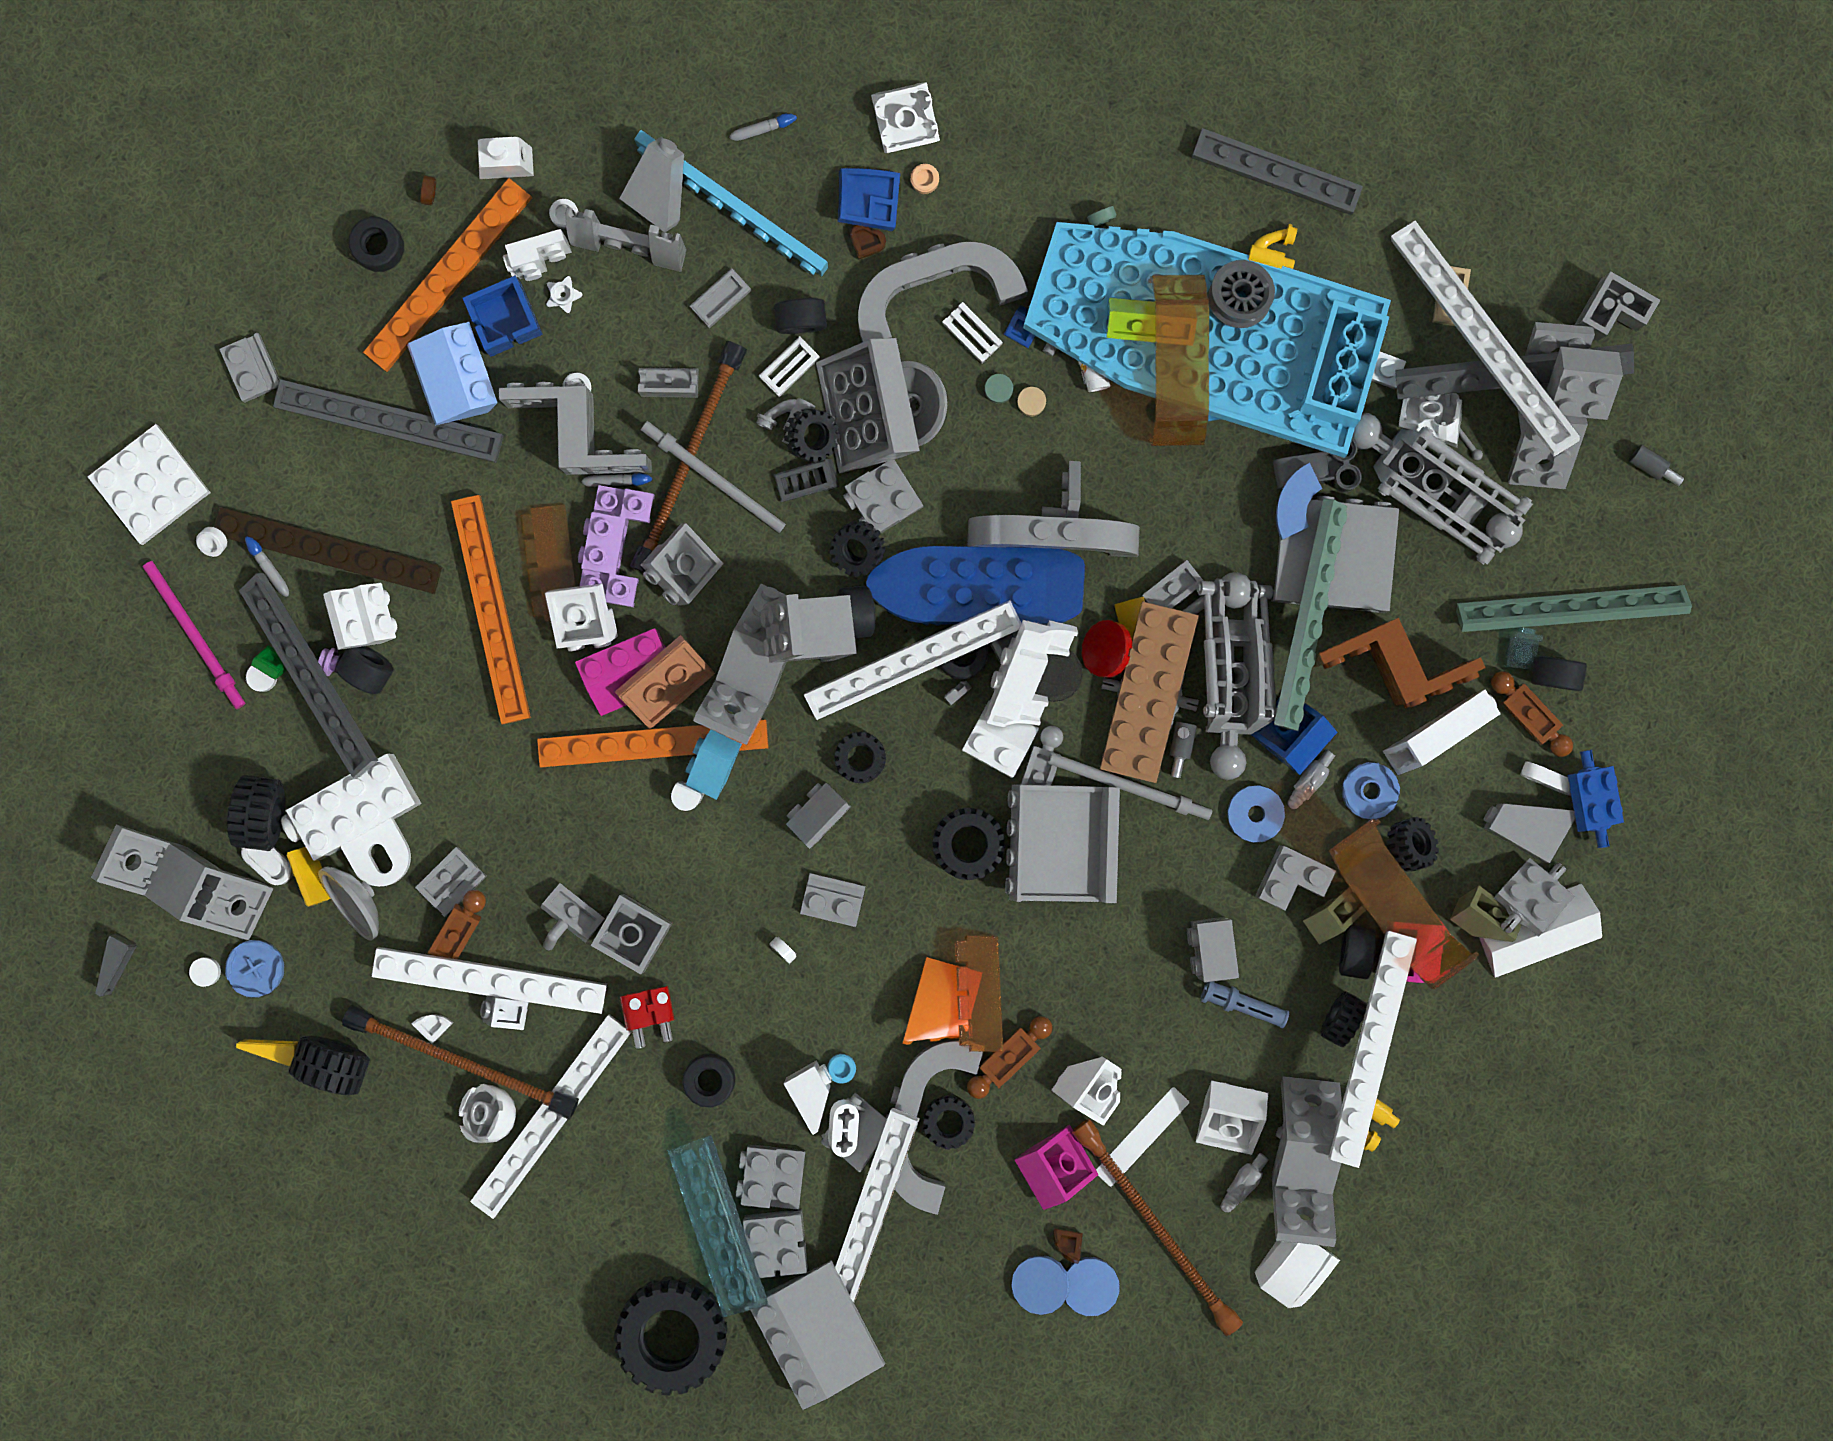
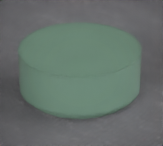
M1111 206L1089 215L1087 219L1090 225L1096 227L1115 219L1117 214L1114 207Z
M995 374L986 381L985 395L991 402L1001 404L1011 398L1013 383L1009 377L1003 374Z

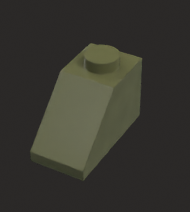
M1351 884L1316 908L1303 922L1320 945L1344 932L1370 906L1358 889Z
M1477 886L1458 899L1450 920L1472 936L1508 942L1516 940L1522 926L1518 924L1511 933L1505 932L1511 923L1504 930L1501 928V924L1510 915L1505 907L1481 886Z

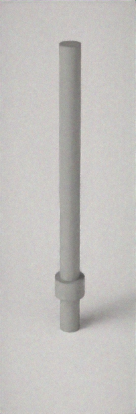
M648 421L641 428V431L659 443V448L666 453L668 451L775 531L780 533L786 524L676 443L677 439L668 432L664 434Z
M1054 753L1050 754L1048 764L1175 808V812L1183 815L1189 813L1209 820L1211 817L1212 809L1192 803V799L1184 796L1178 798Z

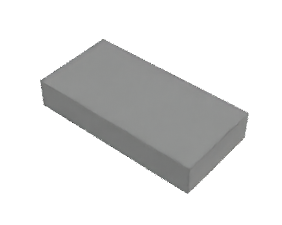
M731 268L693 302L690 308L708 328H711L751 292V288Z

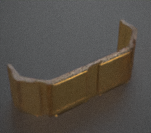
M1153 275L1148 279V284H1152L1155 299L1156 417L1153 436L1148 438V442L1151 443V446L1204 445L1209 413V299L1207 297L1205 275Z
M1372 818L1329 849V852L1345 882L1384 934H1386V931H1391L1417 939L1410 969L1428 987L1436 989L1476 960L1479 954L1477 951L1469 952L1449 933L1384 845L1376 827L1381 823L1379 819L1374 820Z

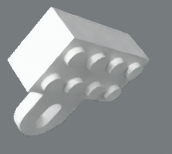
M385 754L378 758L379 761L361 777L352 778L351 774L286 810L313 861L323 860L342 849L356 875L363 882L365 881L372 886L394 884L406 874L411 862V852L394 819L419 806L421 802L394 754ZM376 844H380L385 848L392 861L393 866L388 873L381 872L371 856V849Z

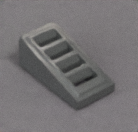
M832 459L821 460L774 474L781 502L839 487ZM821 468L824 469L827 483L824 484L820 472ZM809 471H813L816 482L814 487L811 484ZM798 474L802 475L804 490L800 489ZM787 477L791 478L794 489L793 493H789Z
M119 934L109 935L95 992L96 995L101 997L112 994L137 947L136 943Z

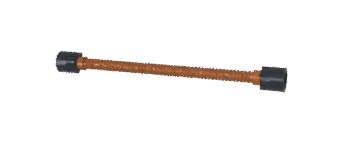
M726 341L717 361L721 364L718 378H716L717 381L713 385V391L710 392V398L707 399L706 408H703L704 411H702L701 418L697 422V428H695L694 435H692L693 438L689 441L690 445L686 448L694 456L700 447V441L703 440V434H705L708 427L707 424H710L709 421L713 417V411L716 410V404L720 400V394L724 391L723 387L726 386V381L732 376L734 370L739 371L747 352L746 348L734 342ZM683 461L680 462L681 465L677 469V475L673 478L674 482L670 485L671 488H669L668 495L664 499V505L661 506V512L657 515V522H654L655 525L651 529L652 532L648 536L649 539L645 540L643 546L638 545L631 561L630 567L641 572H645L641 564L657 547L658 538H661L660 535H662L661 531H664L663 528L667 524V518L670 517V511H672L675 504L674 501L677 500L679 491H681L680 488L684 484L683 481L687 477V471L691 468Z
M351 1005L344 1015L342 1026L362 1033L370 1032L383 1035V1037L390 1038V1040L393 1039V1041L400 1042V1044L407 1047L410 1046V1048L424 1054L427 1053L431 1057H437V1059L448 1064H454V1066L461 1069L464 1068V1070L475 1075H481V1077L488 1080L491 1079L492 1082L494 1081L505 1087L508 1086L511 1090L521 1092V1094L525 1093L526 1096L535 1098V1100H542L543 1104L548 1106V1110L568 1120L572 1118L577 1108L579 1098L558 1091H555V1093L541 1091L537 1087H531L530 1084L528 1085L517 1079L514 1080L511 1076L501 1074V1072L497 1073L494 1069L484 1067V1065L477 1064V1062L470 1061L469 1059L467 1060V1058L460 1057V1055L457 1056L453 1052L450 1053V1051L443 1048L440 1049L436 1045L434 1046L426 1041L423 1042L419 1038H413L409 1034L383 1025L374 1019V1015L357 1006Z

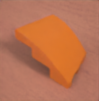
M926 957L902 1044L908 1045L913 1041L925 1039L933 1042L940 1041L943 1038H964L981 973Z

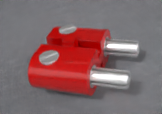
M668 986L620 996L626 1031L632 1030L636 1048L640 1049L646 1046L642 1028L654 1024H660L663 1042L673 1040L669 1021L675 1019Z

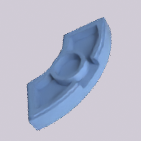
M1310 463L1301 467L1288 479L1279 496L1276 506V525L1281 540L1309 527L1306 518L1307 505L1313 495L1322 489Z

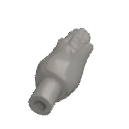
M1326 749L1319 760H1313L1303 771L1300 779L1294 785L1295 790L1288 800V806L1291 809H1297L1304 801L1309 800L1312 794L1324 783L1329 774L1327 767L1335 757L1333 753Z
M1262 1153L1258 1154L1252 1164L1247 1163L1238 1171L1234 1181L1226 1190L1227 1194L1220 1205L1224 1212H1231L1260 1183L1263 1175L1261 1170L1269 1161Z

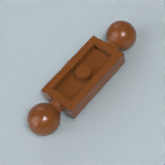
M1500 671L1494 674L1491 679V686L1495 692L1508 696L1501 704L1540 745L1549 740L1550 749L1554 755L1559 757L1569 755L1573 750V741L1569 736L1557 733L1563 724L1525 683L1515 688L1514 678L1510 673Z
M468 891L463 897L464 907L455 904L431 945L428 954L458 959L481 919V916L475 914L481 911L486 904L485 895L481 891Z
M1038 1016L1031 1021L1028 1033L1021 1027L1017 1029L979 1066L985 1074L983 1076H974L969 1080L967 1090L970 1096L975 1099H982L988 1095L992 1082L1000 1088L1041 1049L1035 1041L1050 1036L1052 1032L1051 1021L1044 1016Z

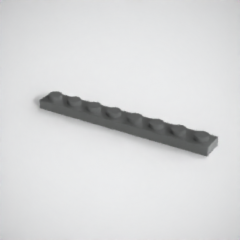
M1633 343L1588 348L1591 350L1619 352L1623 375L1634 374ZM1559 352L1519 357L1539 384L1549 383ZM1481 360L1395 370L1398 399L1502 388Z
M281 379L273 405L275 409L494 463L498 461L504 437L500 433L455 422L435 426L431 416Z
M256 573L239 590L352 778L361 777L379 760L264 573Z

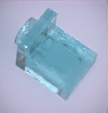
M1522 627L1518 628V632L1509 633L1504 667L1533 671L1538 644L1543 642V636L1536 635L1535 629Z

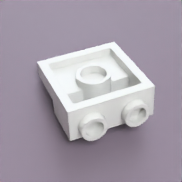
M559 229L505 245L507 254L503 255L507 271L511 273L512 277L516 275L520 279L525 278L526 281H531L542 277L541 273L547 272L544 260L549 259L550 262H557L565 259V254L572 252L567 238L562 230Z
M382 583L359 585L351 589L334 590L323 594L338 650L381 644L396 638L397 623L394 618L390 617L387 606L390 597L388 592L383 590Z
M602 583L549 590L545 593L557 648L567 647L568 651H576L585 648V645L594 644L595 648H601L611 645V641L618 637L613 610L607 608Z

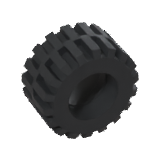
M248 775L240 777L233 789L227 815V832L233 847L271 851L280 836L282 829L281 817L285 813V792L283 784L279 779Z
M961 808L947 814L935 829L932 841L935 858L943 870L955 878L965 880L980 879L994 871L996 866L1000 864L1005 850V838L999 823L990 814L975 808ZM963 827L977 828L985 837L986 846L983 854L972 861L958 858L952 850V838Z
M305 1036L299 1039L288 1072L296 1080L310 1087L334 1094L355 1095L360 1091L370 1058L361 1050L350 1045L323 1037Z

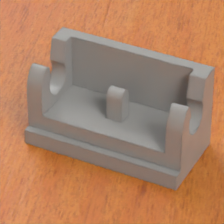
M639 368L640 383L638 384V393L641 397L698 398L699 369Z

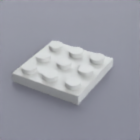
M156 424L88 476L141 545H144L211 493L166 434Z

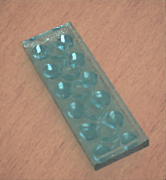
M712 1135L669 1150L668 1154L723 1317L768 1304L765 1290L750 1251Z

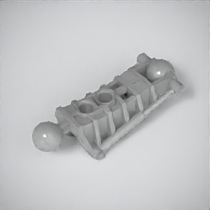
M1362 413L1361 419L1354 429L1352 439L1356 442L1358 449L1373 448L1381 454L1373 466L1379 480L1382 482L1378 487V492L1384 496H1392L1439 530H1445L1478 553L1476 555L1477 560L1483 565L1485 563L1488 565L1495 556L1494 552L1496 550L1501 553L1504 548L1512 547L1520 541L1523 535L1522 524L1525 522V519L1521 516L1526 514L1533 505L1531 499L1526 496L1518 498L1486 476L1482 469L1433 436V430L1427 426L1422 427L1419 432L1400 429L1391 440L1382 434L1381 423L1374 415ZM1428 446L1438 454L1434 456L1425 449ZM1410 456L1416 457L1419 462L1417 469L1413 472H1407L1403 469L1404 460ZM1447 459L1456 467L1452 469L1444 463V460ZM1464 471L1474 479L1469 481L1461 474ZM1432 473H1438L1442 477L1441 485L1437 488H1429L1426 484L1427 477ZM1454 478L1466 485V488L1460 495L1448 487ZM1482 481L1493 490L1486 493L1478 486ZM1401 483L1410 489L1409 494L1398 487V485ZM1444 491L1456 499L1450 509L1437 501ZM1498 493L1515 504L1513 511L1495 499ZM1418 496L1423 498L1425 501L1428 502L1427 506L1418 501L1416 498ZM1490 502L1503 512L1494 515L1489 520L1485 535L1471 524L1486 504ZM1437 508L1446 514L1445 517H1441L1434 510ZM1453 520L1463 526L1461 533L1449 525ZM1472 532L1486 542L1487 545L1486 547H1480L1466 536Z
M1238 572L1228 573L1222 579L1216 578L1214 582L1199 581L1197 584L1198 594L1204 595L1206 629L1204 651L1207 704L1203 708V714L1205 717H1208V723L1205 726V732L1221 733L1220 746L1212 753L1210 765L1212 771L1224 780H1233L1239 777L1244 772L1247 764L1245 754L1237 747L1238 734H1253L1272 721H1275L1277 713L1273 646L1270 643L1267 601L1272 598L1274 590L1271 585H1257L1256 581H1250L1246 575ZM1213 594H1214L1213 602H1212V606H1211V596H1213ZM1258 599H1260L1261 619H1257ZM1225 605L1234 609L1244 606V620H1232L1224 617ZM1234 646L1243 647V662H1234ZM1232 670L1234 671L1235 676H1236V677H1235V681H1234L1233 683H1232ZM1232 700L1234 701V709H1233V710H1232Z

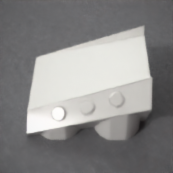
M927 82L871 95L884 153L940 141Z
M1457 393L1403 399L1399 427L1419 432L1422 427L1427 426L1433 430V436L1443 443L1457 448L1462 417V400L1459 399Z

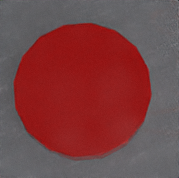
M1103 620L1094 624L1089 629L1082 644V658L1085 667L1090 673L1099 677H1114L1124 670L1131 657L1128 656L1129 648L1132 649V639L1126 627L1112 620Z

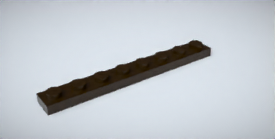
M222 507L219 509L214 527L223 532L226 539L246 544L245 538L251 537L263 549L431 594L436 593L442 567Z

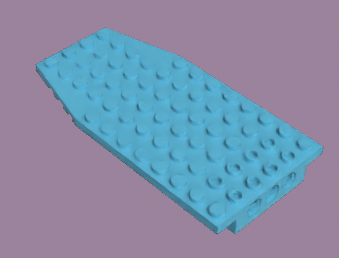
M1056 223L1023 328L1125 389L1333 455L1346 457L1354 429L1362 416L1388 324L1389 316H1387L1391 300L1282 266V269L1255 262L1270 274L1275 286L1274 300L1267 315L1258 324L1248 328H1234L1219 321L1212 313L1208 302V292L1215 274L1222 266L1236 260L1250 261L1249 255L1174 231L1157 233L1149 232V229L1132 231L1120 230V227L1109 226L1107 229L1094 228V225ZM1235 291L1239 297H1247L1243 291ZM1109 298L1195 306L1197 323L1193 346L1107 338Z

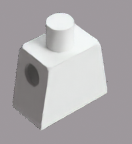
M502 137L478 140L479 179L534 176L532 147L521 138Z

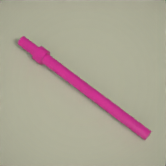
M150 561L143 565V569L215 677V684L220 692H225L236 710L243 707L246 703L234 686L236 682L230 673L226 674L154 562Z

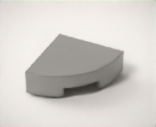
M963 680L944 696V699L951 706L972 687L966 680Z

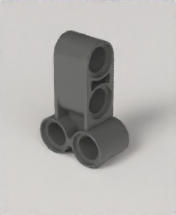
M1353 439L1351 440L1349 455L1345 458L1327 452H1319L1274 460L1273 466L1277 490H1282L1285 483L1297 470L1310 463L1320 484L1332 482L1334 488L1341 493L1352 491L1361 482L1360 470L1349 463L1356 455V442ZM1341 472H1349L1353 476L1352 485L1346 486L1340 481Z

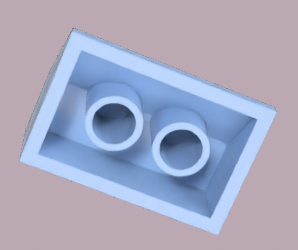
M469 322L441 328L407 344L435 426L488 413L497 404Z

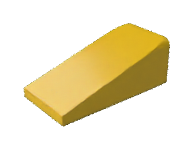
M244 1039L236 1044V1048L290 1066L299 1041Z

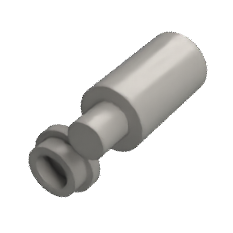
M797 398V400H786L768 410L764 415L758 413L756 424L772 430L773 426L777 424L774 420L776 417L786 412H791L788 419L794 418L793 414L795 412H802L801 409H814L815 406L800 398ZM786 421L785 426L789 427L790 423ZM783 438L782 442H784L785 444H789V442L784 441Z

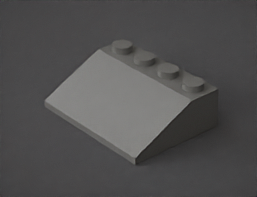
M896 338L870 339L816 362L826 413L835 419L833 423L838 424L839 427L836 433L840 434V437L835 440L838 446L834 448L839 473L902 458L920 451Z
M832 1260L758 1295L749 1305L802 1410L828 1399L886 1364L841 1277L837 1273Z

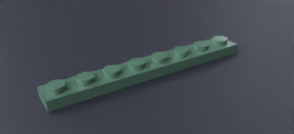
M1323 499L1274 725L1289 730L1298 731L1299 724L1304 716V701L1310 689L1309 679L1312 667L1316 661L1315 651L1318 638L1322 634L1324 610L1328 606L1330 583L1335 575V560L1341 548L1340 538L1343 525L1347 520V506L1334 499Z
M1685 585L1457 603L1456 613L1461 631L1468 632L1690 614L1692 604Z

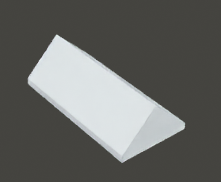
M1582 884L1567 889L1575 897L1539 937L1523 925L1516 940L1513 942L1479 937L1495 978L1602 938L1600 911Z

